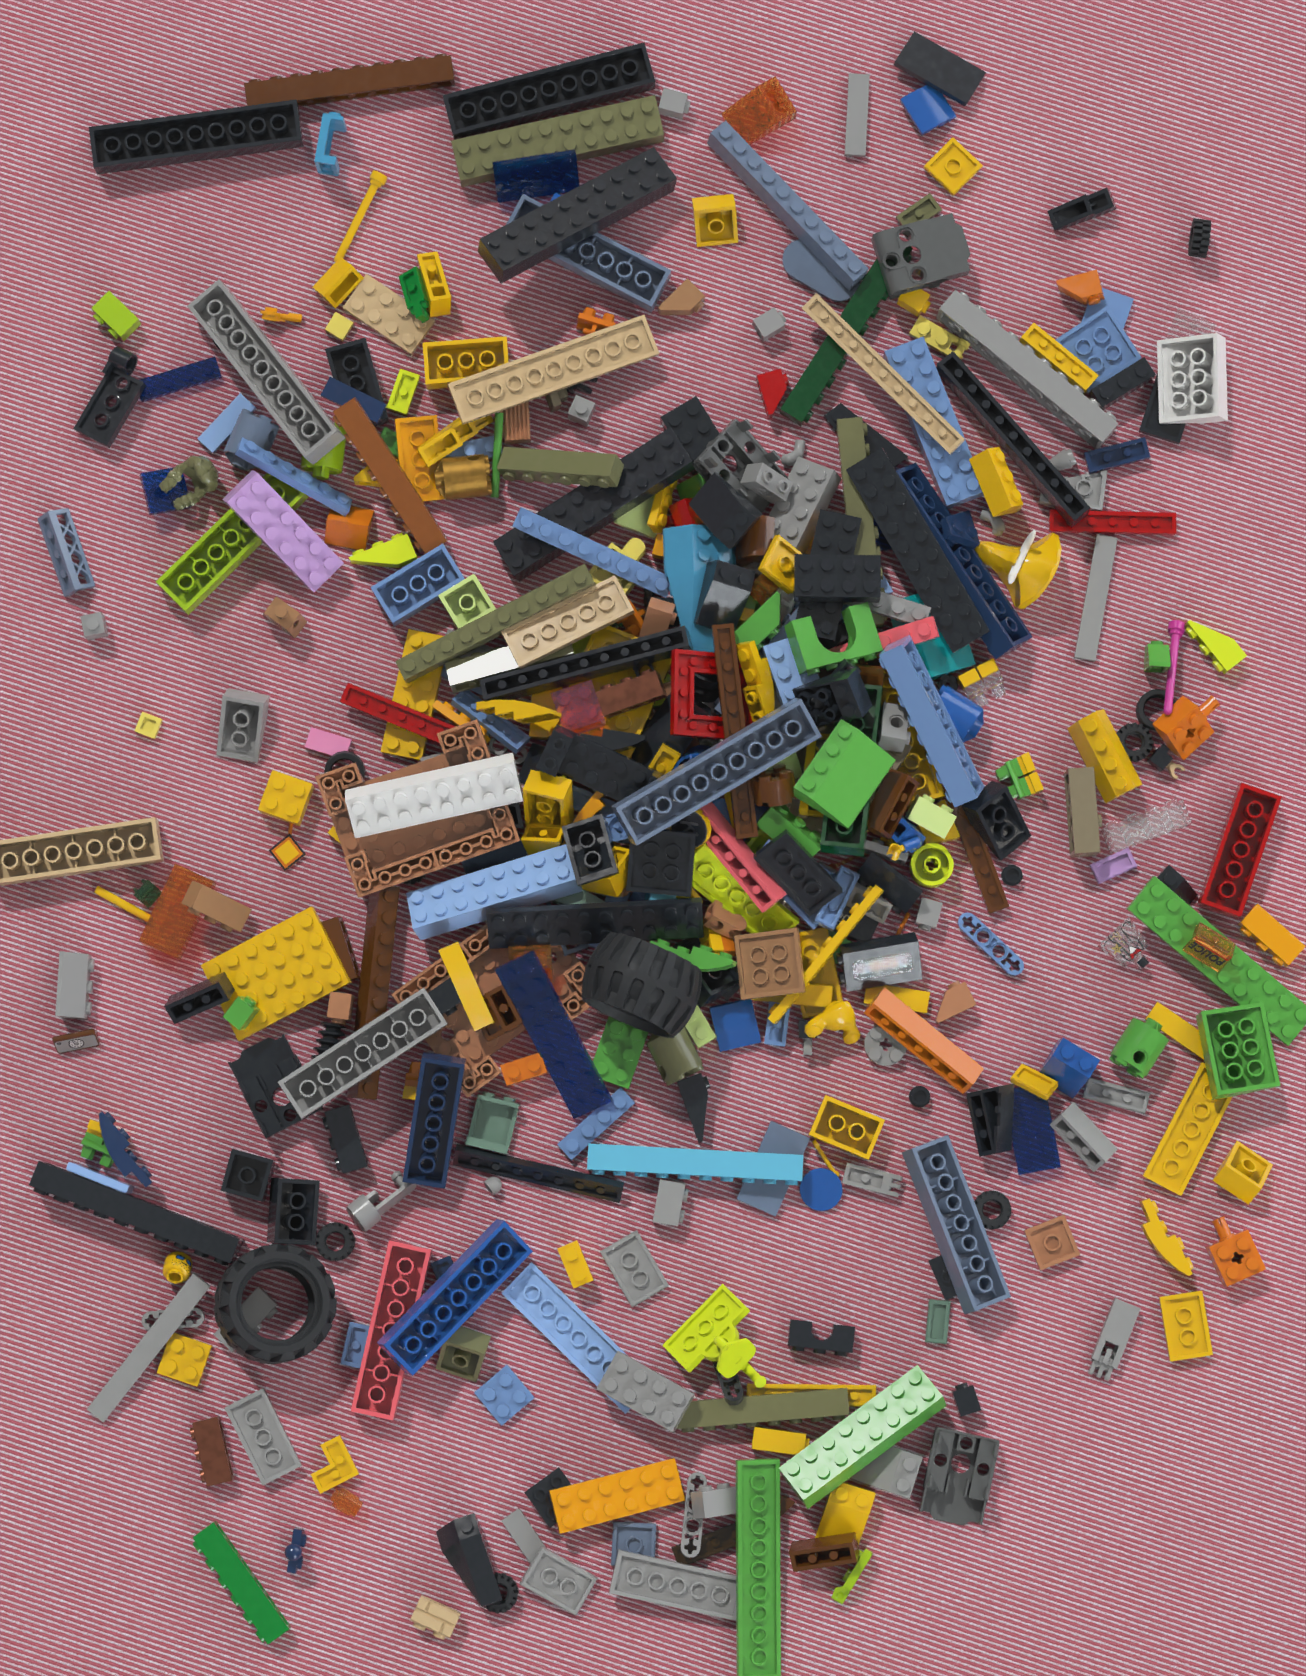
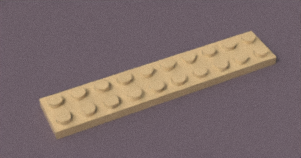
M641 315L448 383L447 386L463 425L658 356L659 351L646 317Z

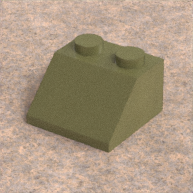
M460 1326L442 1345L436 1369L477 1382L491 1336Z

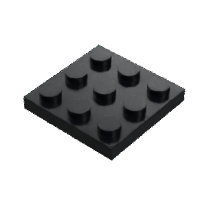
M664 829L637 846L630 842L626 891L691 897L696 832Z

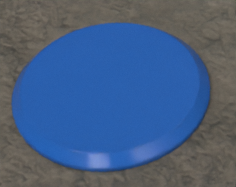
M813 1169L803 1177L800 1184V1195L804 1203L811 1209L826 1211L836 1206L840 1201L842 1183L839 1177L829 1169Z

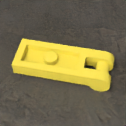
M921 315L909 333L915 339L924 336L927 346L945 356L953 351L949 349L953 343L957 346L954 353L961 360L963 352L968 350L970 346L968 341L955 336Z

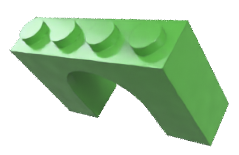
M868 602L849 606L841 612L849 637L848 646L844 652H832L822 646L816 635L811 616L792 620L784 626L799 675L807 673L808 676L820 673V670L825 668L827 671L835 670L844 659L857 664L858 660L861 659L867 662L877 658V654L882 652L883 648Z

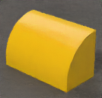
M340 257L312 288L336 309L364 278L350 263Z

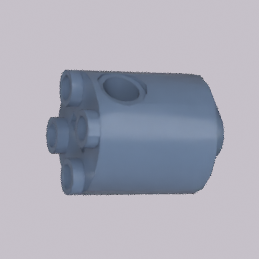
M242 409L223 451L234 467L243 471L253 468L260 469L236 456L235 452L242 437L254 442L264 450L270 451L279 431V426L272 423V419L264 415L256 417L253 412Z

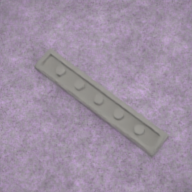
M1096 535L1074 658L1096 661L1118 539L1116 537Z

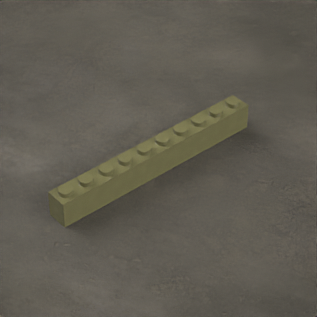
M862 417L837 419L836 429L845 515L862 518L854 555H881L880 546L876 547L875 539L879 538L878 526H874V517L846 469L870 455L869 443L865 444L864 436L868 435L867 423H863ZM881 567V580H883L882 567ZM872 613L876 628H883L887 617Z
M583 564L395 662L404 680L410 683L445 665L446 662L459 658L501 636V631L596 584L586 565Z

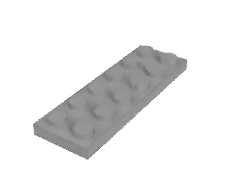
M618 1549L609 1588L610 1594L736 1621V1575Z

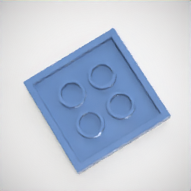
M1108 305L1055 339L1099 375L1088 388V394L1094 387L1142 359Z

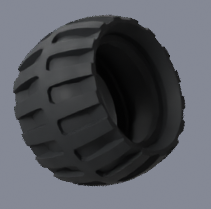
M611 932L598 944L586 965L582 981V1000L601 1013L634 1028L665 1038H674L685 1027L695 1011L701 991L702 973L690 961L671 951L636 937Z

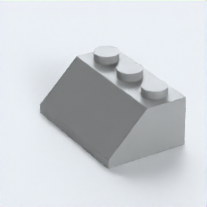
M65 951L59 952L55 1016L67 1019H87L88 1015H91L92 1003L89 1002V993L93 992V981H90V973L94 972L95 961L91 959V955Z

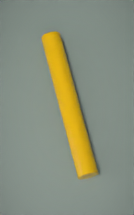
M97 886L94 891L95 894L149 924L154 918L149 913L100 886Z

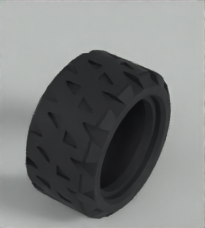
M265 1245L245 1253L226 1269L222 1279L218 1282L215 1292L214 1314L215 1321L221 1330L220 1334L238 1354L248 1360L257 1361L261 1364L286 1363L307 1355L326 1338L336 1315L337 1298L335 1299V1286L330 1274L326 1273L324 1265L312 1254L309 1255L305 1250L292 1245ZM265 1269L286 1271L297 1278L305 1289L308 1298L306 1320L299 1331L288 1339L271 1340L264 1338L253 1331L244 1318L241 1305L242 1294L248 1281L258 1271Z

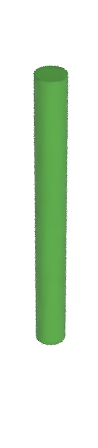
M495 413L491 479L492 494L490 497L499 498L500 472L497 470L502 451L504 413Z

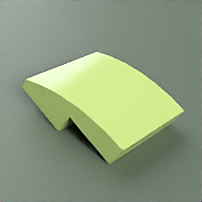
M655 495L616 519L614 523L655 539L657 533H653L647 525Z

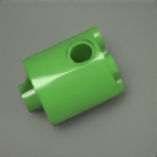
M1149 1017L1145 1023L1132 1018L1111 1051L1109 1060L1118 1066L1127 1067L1126 1072L1136 1078L1138 1076L1143 1079L1148 1075L1169 1042L1168 1038L1160 1033L1163 1026Z

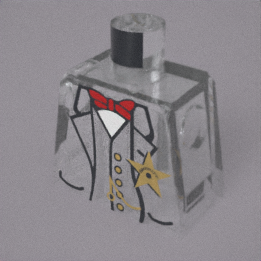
M1129 917L1097 946L1123 967L1133 962L1142 970L1150 962L1141 953L1148 947V944Z

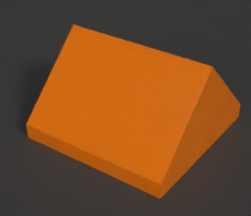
M351 506L348 514L343 516L330 509L326 521L324 543L354 550L364 549L365 551L374 510Z

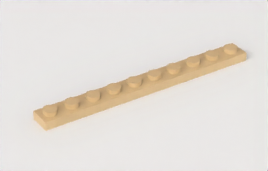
M817 293L802 307L950 455L965 441Z

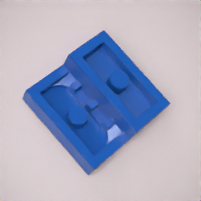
M928 85L900 99V103L921 136L957 117L944 95Z
M751 999L709 1007L720 1052L761 1042Z

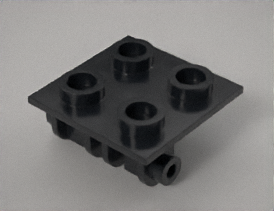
M559 1467L524 1492L549 1528L556 1524L549 1490L571 1485Z

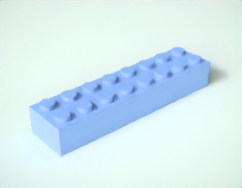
M566 844L410 891L406 893L412 928L421 941L486 921V909L536 906L582 892V887L577 886Z

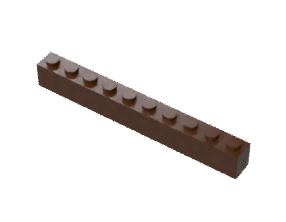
M437 54L433 58L420 56L411 61L398 59L389 64L377 62L373 66L367 67L355 65L352 69L334 68L330 72L317 70L308 75L295 73L285 78L273 76L269 80L252 79L248 83H244L247 106L296 99L299 107L455 86L451 55L447 56V54Z
M391 886L369 894L354 1032L387 1011L400 887ZM380 1069L349 1088L347 1097L377 1100Z

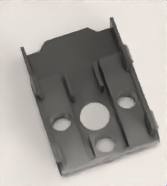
M952 213L883 230L872 235V246L890 300L900 297L901 294L929 287V289L939 287L945 281L967 276L970 272L967 260L971 253L963 228L955 223ZM899 235H906L909 241H902ZM916 247L921 255L920 260L915 264L907 263L903 258V250L905 248ZM890 259L894 261L895 266H888L886 264V260ZM912 274H918L921 280H914Z
M732 419L715 439L708 442L706 449L693 462V467L706 482L714 472L721 474L725 481L762 513L770 505V502L740 483L747 464L764 463L784 477H788L775 463L781 457L774 450L767 453L748 431L753 428V425L747 419L741 422L737 419ZM725 456H731L735 459L737 467L734 473L722 462Z
M936 1426L927 1463L919 1511L929 1512L933 1519L963 1526L968 1522L982 1525L986 1503L989 1500L1000 1440ZM964 1437H969L972 1441L971 1446L967 1449L960 1446V1441ZM937 1454L945 1455L946 1461L943 1465L935 1464L934 1458ZM964 1454L969 1458L970 1467L966 1472L958 1473L952 1469L951 1461L955 1455ZM986 1463L988 1465L987 1473L983 1475L978 1474V1465Z

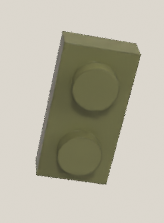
M929 193L897 215L896 220L902 226L920 220L932 219L942 212V208L931 193Z

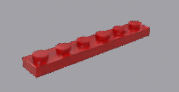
M1049 510V532L1175 535L1176 513L1089 511L1086 517L1071 528L1057 510Z
M347 683L340 699L342 704L439 744L437 733L455 727L351 683Z

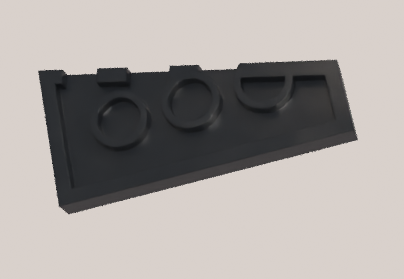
M842 403L824 415V418L836 434L837 419L858 417ZM867 424L868 435L864 436L865 444L869 443L870 455L883 448L894 467H897L908 458L906 454Z

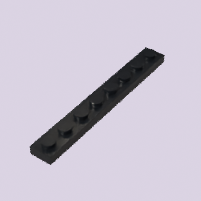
M459 1144L456 1145L454 1166L620 1203L624 1187V1182Z

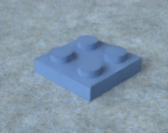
M508 1365L503 1367L474 1392L501 1426L535 1398Z

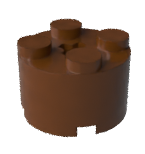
M784 764L775 765L773 770H764L751 778L754 803L758 806H762V803H768L769 807L781 806L791 803L792 797L796 799L793 789L795 786L794 772L786 769Z

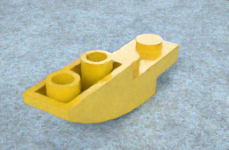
M755 640L736 644V649L747 686L742 688L752 721L755 722L774 711L775 700L767 658H760Z
M1150 1198L1140 1201L1139 1203L1148 1221L1140 1226L1152 1247L1174 1269L1185 1276L1192 1275L1191 1269H1194L1190 1258H1185L1182 1250L1185 1247L1181 1238H1176V1235L1166 1236L1165 1233L1168 1230L1164 1221H1160L1157 1216L1159 1209L1155 1201L1151 1202Z

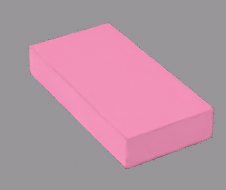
M311 727L305 748L332 756L337 752L349 751L352 740Z

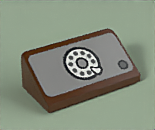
M95 1029L68 1033L52 1038L59 1054L100 1045L98 1032Z

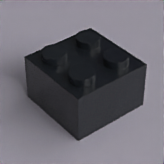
M232 1149L220 1191L265 1202L276 1160Z

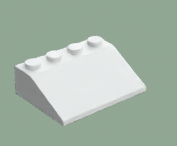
M1218 333L1157 340L1159 423L1178 424L1228 421L1226 338Z

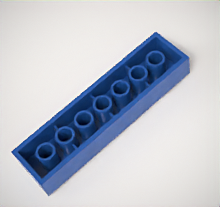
M496 1219L379 1339L377 1344L406 1374L413 1376L533 1251L504 1220Z

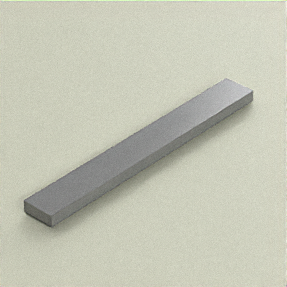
M195 1273L191 1275L86 1410L104 1423L210 1288L208 1283Z

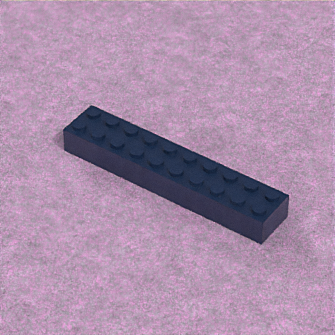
M917 463L896 470L990 629V632L980 637L986 644L988 652L995 659H998L1015 651L1030 640L1032 635L974 548L945 539L940 521L947 516H951V514Z

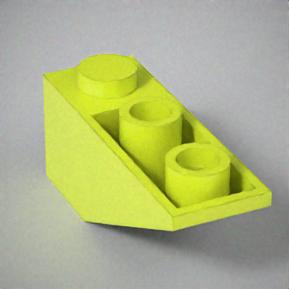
M403 533L396 534L391 537L392 540L385 543L383 541L376 542L371 545L372 548L365 551L364 549L356 550L352 553L353 556L349 557L351 564L401 568L418 558L408 533L405 535Z
M1191 620L1185 624V631L1191 639L1195 638L1200 644L1198 646L1205 656H1210L1213 660L1212 665L1218 672L1227 673L1247 656L1234 639Z

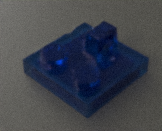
M173 468L144 472L139 475L149 516L178 511L174 508L173 501L188 494L184 474H182V480L167 493L161 490L159 484Z

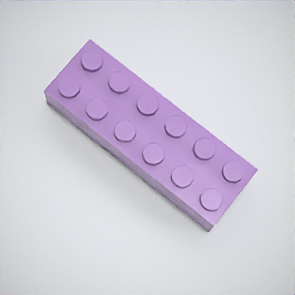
M252 470L222 499L310 591L315 592L344 564L258 472Z

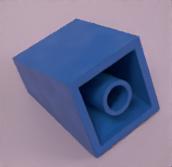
M1063 1037L1056 1042L1039 1072L1058 1081L1057 1090L1073 1099L1088 1081L1100 1059Z

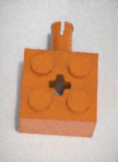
M1211 695L1198 707L1188 698L1182 696L1173 704L1170 715L1163 713L1152 725L1170 751L1184 761L1214 733V730L1207 721V716L1219 707L1220 704Z
M1224 1216L1211 1221L1220 1239H1218V1242L1205 1248L1223 1287H1228L1266 1270L1248 1229L1234 1234L1231 1233ZM1233 1253L1240 1255L1238 1263L1232 1262Z

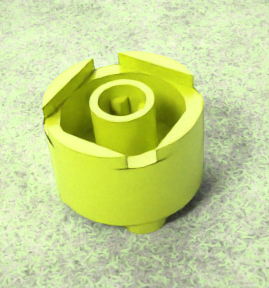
M928 843L921 846L914 852L909 863L912 879L919 885L927 888H935L944 884L951 876L954 867V861L949 851L937 843ZM930 861H934V865L937 866L932 871L926 865Z

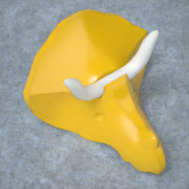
M1033 530L1027 536L1022 546H1007L990 541H979L980 545L974 548L982 562L990 566L997 573L1003 584L1006 585L1014 606L1019 609H1025L1037 600L1048 587L1056 573L1062 548L1059 536L1053 532L1033 543L1036 531Z

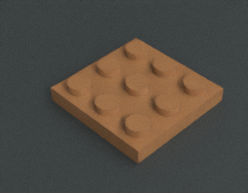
M799 928L734 936L741 1000L806 992Z

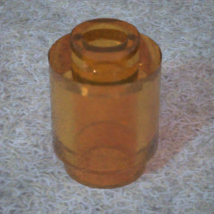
M343 1487L341 1490L336 1489L330 1498L333 1502L332 1507L348 1517L351 1515L354 1518L364 1503L359 1500L360 1497Z

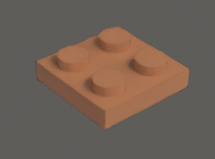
M1064 1214L1024 1230L1040 1271L1080 1255Z

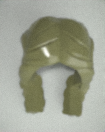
M193 455L183 463L176 465L159 484L161 490L167 493L182 480L183 473L192 479L195 488L194 493L190 492L173 501L174 508L182 510L184 507L194 506L207 492L215 491L218 487L219 473L208 458Z

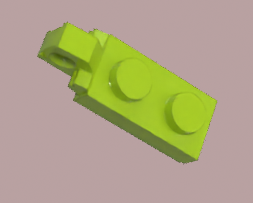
M868 1548L864 1552L860 1550L857 1564L853 1570H847L842 1579L845 1581V1584L835 1588L832 1599L840 1604L844 1603L873 1555L871 1550Z

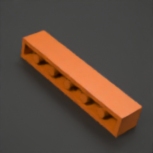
M885 987L874 997L864 1011L867 1017L962 1094L975 1083L984 1069Z

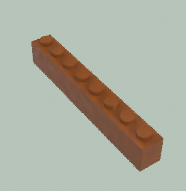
M354 397L334 410L335 416L332 417L339 428L342 426L346 431L344 435L350 445L354 444L358 452H356V455L362 464L366 462L370 468L367 472L372 480H378L381 488H379L381 494L385 499H390L393 504L390 506L397 517L401 516L405 522L402 524L408 535L412 533L416 541L414 544L420 553L424 551L426 554L447 542L448 539L357 398Z

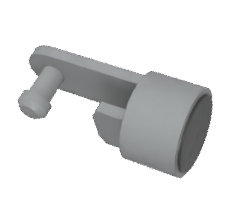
M395 1171L391 1175V1179L400 1188L374 1207L373 1204L379 1199V1194L376 1190H373L366 1196L360 1195L346 1206V1210L362 1231L367 1232L382 1220L381 1215L410 1194L417 1184L402 1182L403 1174L400 1171Z

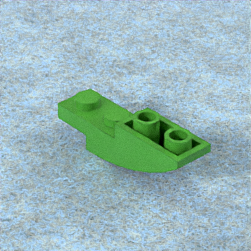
M658 939L657 942L650 941V943L690 961L701 972L726 970L736 967L737 964L736 961L732 960V955L725 952H720V955L712 953L713 949L704 945H700V948L693 946L691 954H689V949L678 946L677 949L669 947L670 943L661 939Z

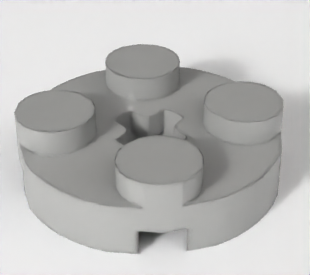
M878 1025L871 1028L864 1040V1050L867 1056L880 1066H891L902 1059L907 1048ZM884 1039H888V1042L892 1044L891 1047H888L887 1051H884L883 1047L879 1045Z

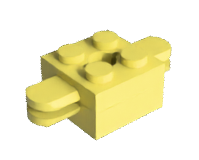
M638 538L630 539L622 550L612 542L608 546V548L638 562L646 550L644 542ZM595 565L589 571L595 584L615 575ZM616 575L627 596L636 584Z

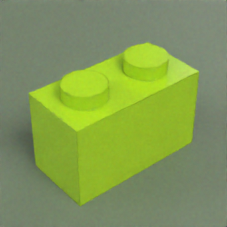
M110 291L91 308L95 313L93 315L94 319L101 325L105 323L109 327L107 331L115 339L119 337L123 342L141 325L139 319Z

